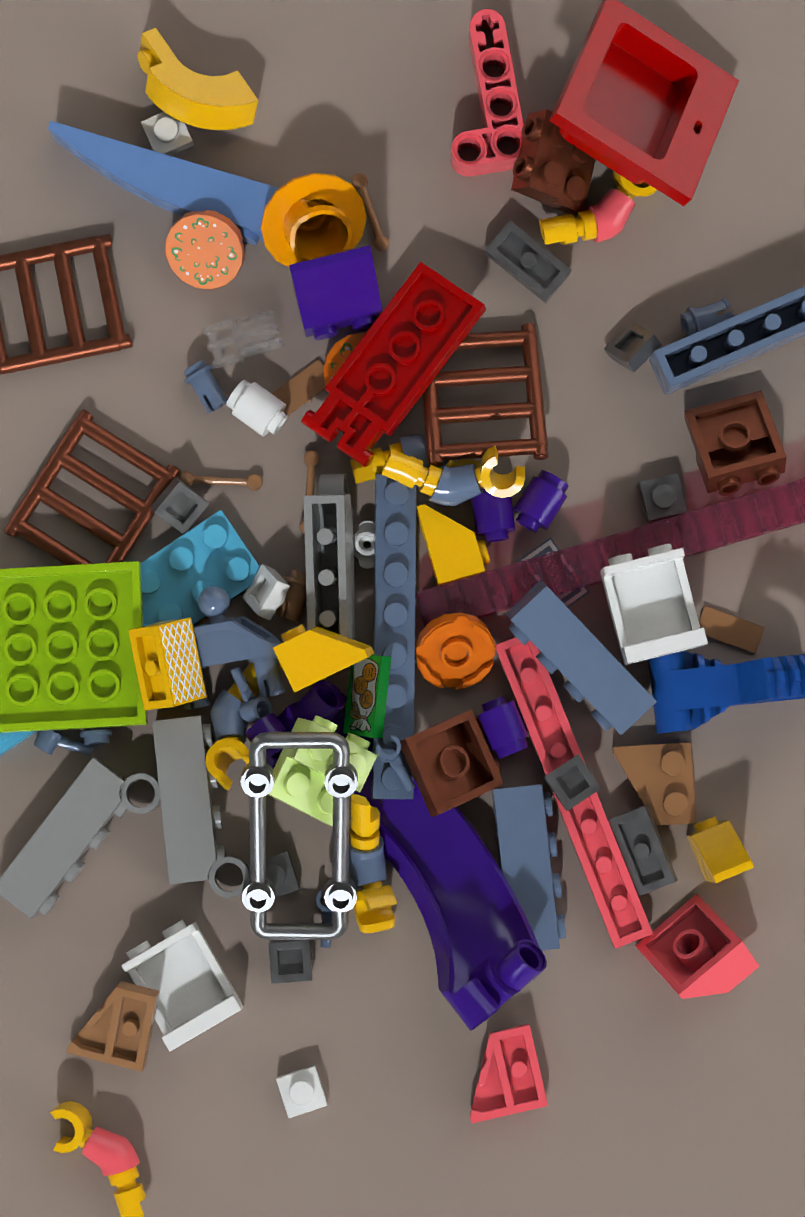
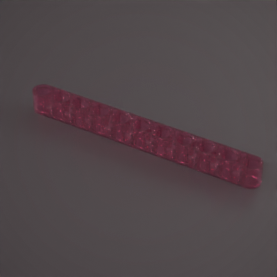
M805 478L416 593L415 598L424 628L430 621L444 614L461 612L476 616L479 619L510 610L540 580L556 596L602 583L600 570L603 567L609 566L608 559L615 556L632 553L633 560L649 556L647 549L671 543L673 550L683 548L685 554L683 558L805 523Z

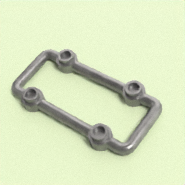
M264 732L255 736L250 743L249 763L243 768L241 774V786L244 792L249 795L250 878L243 885L242 902L250 910L252 930L262 939L332 940L341 937L347 930L349 910L354 907L357 900V887L353 880L349 878V796L357 789L358 773L356 768L350 764L349 744L338 733ZM266 749H333V763L326 769L324 780L326 790L333 796L332 878L326 883L324 888L325 904L332 910V923H267V910L274 903L275 887L266 875V795L273 789L275 775L272 767L266 763Z

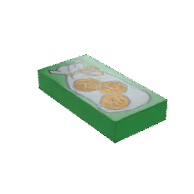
M373 654L350 666L343 733L370 738H383L391 657Z

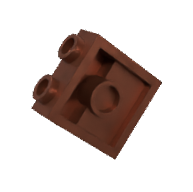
M545 109L529 113L522 128L523 140L519 157L513 167L514 178L511 190L575 216L578 212L585 209L596 159L575 147L561 136L559 127L549 121L552 111Z
M762 390L684 411V419L696 450V462L707 493L718 491L719 495L722 496L731 495L740 490L741 484L757 481L759 485H768L777 481L780 478V474L785 473L787 456Z
M472 709L400 741L401 749L431 817L444 813L504 785L500 775V765L497 759L491 755L481 724L475 718Z

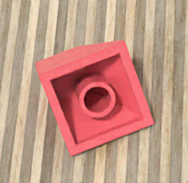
M698 894L694 895L652 931V935L643 938L635 945L682 999L729 993L759 967V964L742 940Z

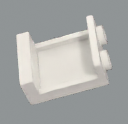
M670 543L647 549L649 556L633 560L632 553L615 556L608 559L609 566L603 567L600 570L624 665L708 644L705 630L700 628L683 562V557L685 556L683 548L673 550Z
M183 920L162 931L165 940L151 947L149 942L145 941L126 952L130 960L121 965L123 970L129 973L135 985L160 991L155 1020L163 1033L161 1038L169 1052L234 1015L244 1007L197 923L194 922L186 926Z

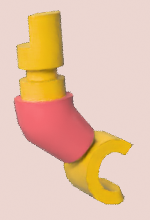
M613 171V180L617 189L610 188L597 204L588 206L586 211L578 212L575 218L573 214H566L539 220L544 243L547 245L560 242L562 245L576 243L578 237H581L583 241L593 239L595 243L611 239L623 230L635 206V202L632 201L635 196H649L655 193L657 189L646 182L635 186L632 182Z
M67 1101L52 1109L49 1113L55 1120L60 1118L67 1119L73 1124L75 1129L74 1137L63 1136L56 1143L53 1151L67 1153L78 1147L83 1148L82 1155L100 1167L102 1175L108 1176L111 1186H116L117 1191L113 1194L120 1217H144L140 1202L146 1199V1194L142 1183L136 1182V1178L139 1177L137 1165L140 1161L131 1142L126 1137L98 1126L92 1130V1117L88 1109L80 1103Z

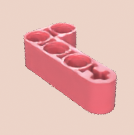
M492 9L478 11L470 21L469 47L484 128L462 132L453 140L450 162L452 168L462 176L471 177L513 169L515 161L519 157L523 140L522 128L524 124L506 25L503 17ZM482 28H488L489 33L493 34L491 48L486 49L487 43L484 32H481ZM490 64H496L503 69L504 73L499 77H490L483 69ZM497 102H503L510 107L511 112L504 116H498L491 111L490 107ZM510 140L517 145L518 150L513 154H504L498 149L497 145L501 141ZM464 147H472L479 153V157L473 161H465L460 158L458 151Z

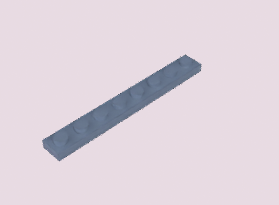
M381 474L375 475L374 655L391 657L383 738H372V753L376 754V745L378 743L384 754L391 755L396 752V748L389 738L390 735L396 736L399 741L414 735L416 485L413 488H409ZM401 749L399 756L414 782V776ZM377 757L372 766L371 799H413L414 788L406 791L390 763L381 761Z

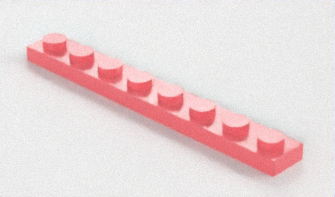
M514 637L496 644V653L545 776L577 754H579L584 762L550 674L535 657L540 650L531 641L523 645ZM552 791L613 947L616 949L652 935V929L597 792L566 811Z

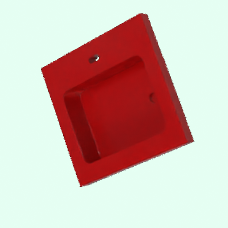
M603 0L549 121L559 127V132L566 141L634 184L646 182L684 207L693 198L739 80L620 1Z

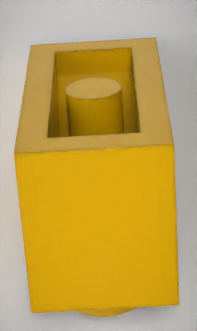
M425 504L416 506V513L437 587L484 575V565L490 563L485 541H477L474 531Z
M303 624L281 634L283 643L273 647L294 693L375 654L370 645L320 627L306 631Z
M716 816L694 824L696 832L687 835L705 881L718 883L754 868L750 856L728 820L718 822Z

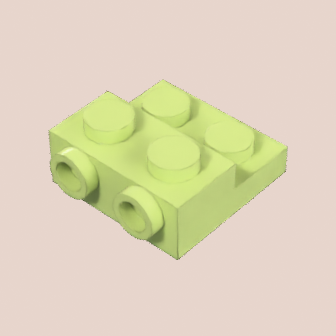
M315 715L313 721L297 718L291 732L335 733L337 725ZM348 733L346 741L350 749V764L356 768L358 773V785L355 791L360 793L377 755L368 751L370 742ZM283 749L273 769L275 775L274 785L268 795L333 827V796L326 790L324 783L325 771L333 763V749Z

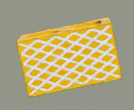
M191 617L157 622L128 630L144 710L176 707L207 697Z

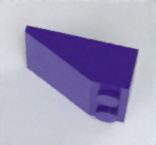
M370 245L289 265L294 293L306 337L314 336L315 340L328 339L336 336L338 329L353 326V330L356 331L368 329L382 313Z

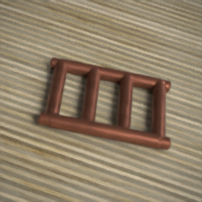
M110 234L96 235L0 255V271L15 268L31 353L8 357L0 320V374L28 370L133 347V341L129 333L125 334L108 251L109 248H112V237ZM93 253L109 337L86 341L69 257ZM54 260L70 345L47 349L30 265Z
M523 324L521 330L468 333L456 350L522 346L524 366L440 371L422 394L428 465L432 464L439 467L446 460L482 458L485 452L494 445H496L498 450V457L533 455L536 460L548 458L546 421L535 324ZM526 382L527 402L439 408L438 387ZM529 418L531 434L529 439L442 444L441 424Z
M82 409L77 418L74 419L3 531L6 535L15 538L17 535L21 536L65 565L94 564L27 522L41 501L114 547L105 563L124 562L155 515L150 507L175 477L178 478L181 470L170 464L167 467L163 466L92 421L94 417L85 409ZM83 435H86L157 480L145 501L71 455ZM62 468L136 514L123 534L49 488Z

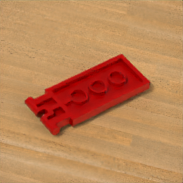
M420 261L324 389L329 394L316 413L308 410L303 416L301 423L328 442H332L339 432H342L344 435L339 440L337 448L362 466L367 467L375 456L370 450L383 433L391 437L486 311L485 304Z

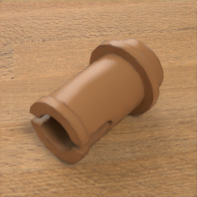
M292 569L290 576L285 575L284 578L288 580L287 583L290 585V588L286 593L283 604L275 611V614L299 623V618L306 602V574Z

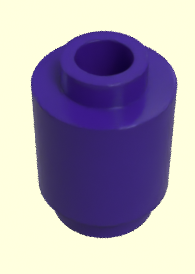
M541 470L537 477H532L513 508L514 512L518 514L516 521L535 533L539 528L548 530L567 498L565 492L569 486L552 473Z
M483 487L482 494L471 498L476 536H484L487 543L508 540V533L516 530L512 498L492 496Z
M504 696L481 705L484 712L477 715L490 750L496 751L498 759L529 747L525 737H528V733L514 700L506 703Z

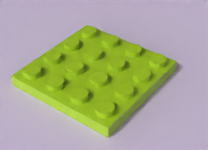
M139 561L0 569V733L148 725V713L143 707L128 632L130 629L144 626L141 563Z

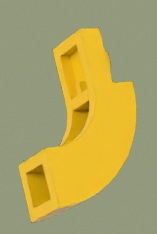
M157 28L142 33L138 61L144 73L148 74L145 93L157 107L174 119L203 129L231 130L254 123L258 99L238 70L222 76H207L196 73L185 67L177 59Z

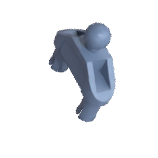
M219 586L206 587L198 597V606L201 612L209 617L210 621L193 627L201 670L205 669V666L248 659L249 662L254 664L259 697H267L268 694L275 696L285 693L278 659L273 647L281 644L279 639L244 616L226 618L225 613L230 606V597L227 591ZM206 697L186 703L183 707L184 710L193 709L192 707L196 709L207 706L210 702Z

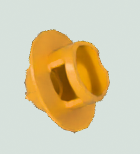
M310 173L293 178L275 191L264 207L260 227L267 250L277 262L289 267L291 264L354 249L363 236L367 218L363 199L351 183L335 174Z

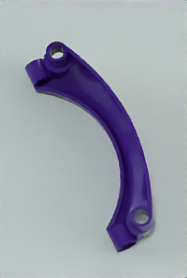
M320 680L298 702L288 705L278 717L274 713H270L258 720L247 730L245 736L252 742L254 737L260 733L291 732L297 718L313 721L316 715L336 724L337 729L335 733L340 734L346 739L348 734L343 733L347 696L341 693L331 682ZM359 736L370 742L368 751L372 752V738ZM266 749V763L272 769H274L283 749ZM371 769L361 792L355 791L353 794L366 797L370 805L379 810V832L384 841V855L403 879L424 918L435 953L438 988L468 1029L472 1031L490 1018L504 1003L543 972L547 966L546 957L540 949L531 926L505 876L484 842L458 806L431 817L415 779L414 784L416 787L414 788L413 799H371ZM349 799V820H350V799Z

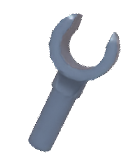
M240 667L231 670L230 672L243 699L239 709L242 719L254 722L272 713V705L267 698H255Z
M54 730L40 731L34 741L35 747L49 755L53 754L58 745L91 756L93 746L70 740Z
M390 735L389 738L395 746L396 752L391 755L384 754L377 743V757L381 761L390 763L406 791H410L416 786L399 756L401 743L396 736Z
M320 890L316 897L318 909L322 912L321 921L322 923H332V910L321 904L322 890ZM321 940L320 947L330 948L331 940Z

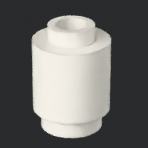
M245 379L237 385L226 403V406L233 410V416L262 437L266 436L269 432L275 435L288 418V415L284 413L286 408L284 402L256 382L251 384Z

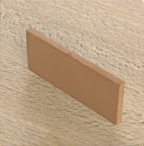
M319 359L271 393L286 404L284 413L288 416L308 401L311 402L312 398L326 387L323 374L324 365Z
M704 606L699 619L700 628H704L707 637L721 641L724 645L729 644L756 654L765 627Z

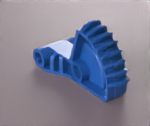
M687 651L648 659L652 697L657 701L653 705L656 734L694 730L710 721L714 716L723 713L730 706L805 698V654L768 657L722 665L721 661L717 659L709 660L701 654H693Z

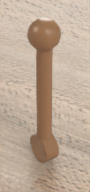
M357 173L352 178V185L356 190H359L376 237L374 246L377 250L384 251L389 247V239L383 236L366 189L368 185L367 177L363 173Z
M313 450L306 452L304 455V463L307 465L305 496L314 494L315 467L320 462L319 454ZM303 519V520L300 522V525H299V526H300V530H301L303 533H305V532H304V519Z
M185 471L179 475V479L188 486H191L193 483L248 486L250 490L257 491L263 484L261 477L257 474H252L248 478L195 476L191 472Z

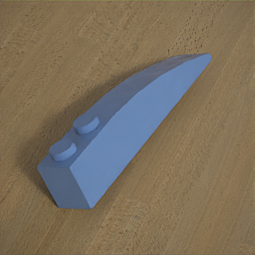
M50 121L48 129L56 142L84 164L119 187L155 206L180 216L192 211H217L230 218L240 229L244 239L242 242L256 245L258 240L263 241L260 226L264 207L275 191L279 189L278 187Z

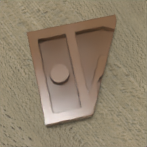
M691 742L612 747V754L621 765L636 795L639 796L643 805L648 804L656 826L697 823Z
M120 981L67 1047L66 1053L142 1072L147 1063L160 991Z

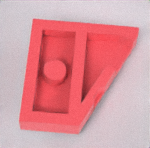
M530 1024L489 1032L469 1115L471 1124L548 1106Z

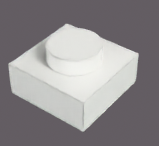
M165 112L141 122L150 145L155 152L172 156L194 146L185 123L174 119Z
M262 564L251 586L247 588L242 598L258 616L270 620L276 609L283 604L290 585L275 569Z
M316 1065L276 1078L288 1119L328 1106Z

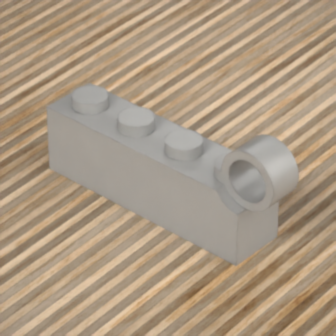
M346 473L321 474L319 479V495L303 496L307 631L320 627L356 640L353 510L351 494H349V481Z
M201 715L152 721L169 884L209 880L212 890L219 896L225 898L239 896L242 894L244 883L250 878V869L242 859L234 856L226 857L225 845H218L216 829L223 828L220 804L213 805L212 789L218 788V781L209 773L205 764L207 748L214 744L212 724H205L204 717ZM225 863H233L242 870L243 882L237 890L227 891L221 888L217 882V871Z
M92 758L0 877V895L30 919L37 917L39 913L46 916L60 899L56 891L65 880L72 883L84 868L85 863L81 859L91 847L96 851L108 837L110 831L105 827L115 815L121 818L128 810L136 814H146L158 808L161 804L158 779L146 773H136L124 779L98 758ZM141 779L150 782L155 791L151 804L143 808L135 806L129 798L130 787L134 782Z

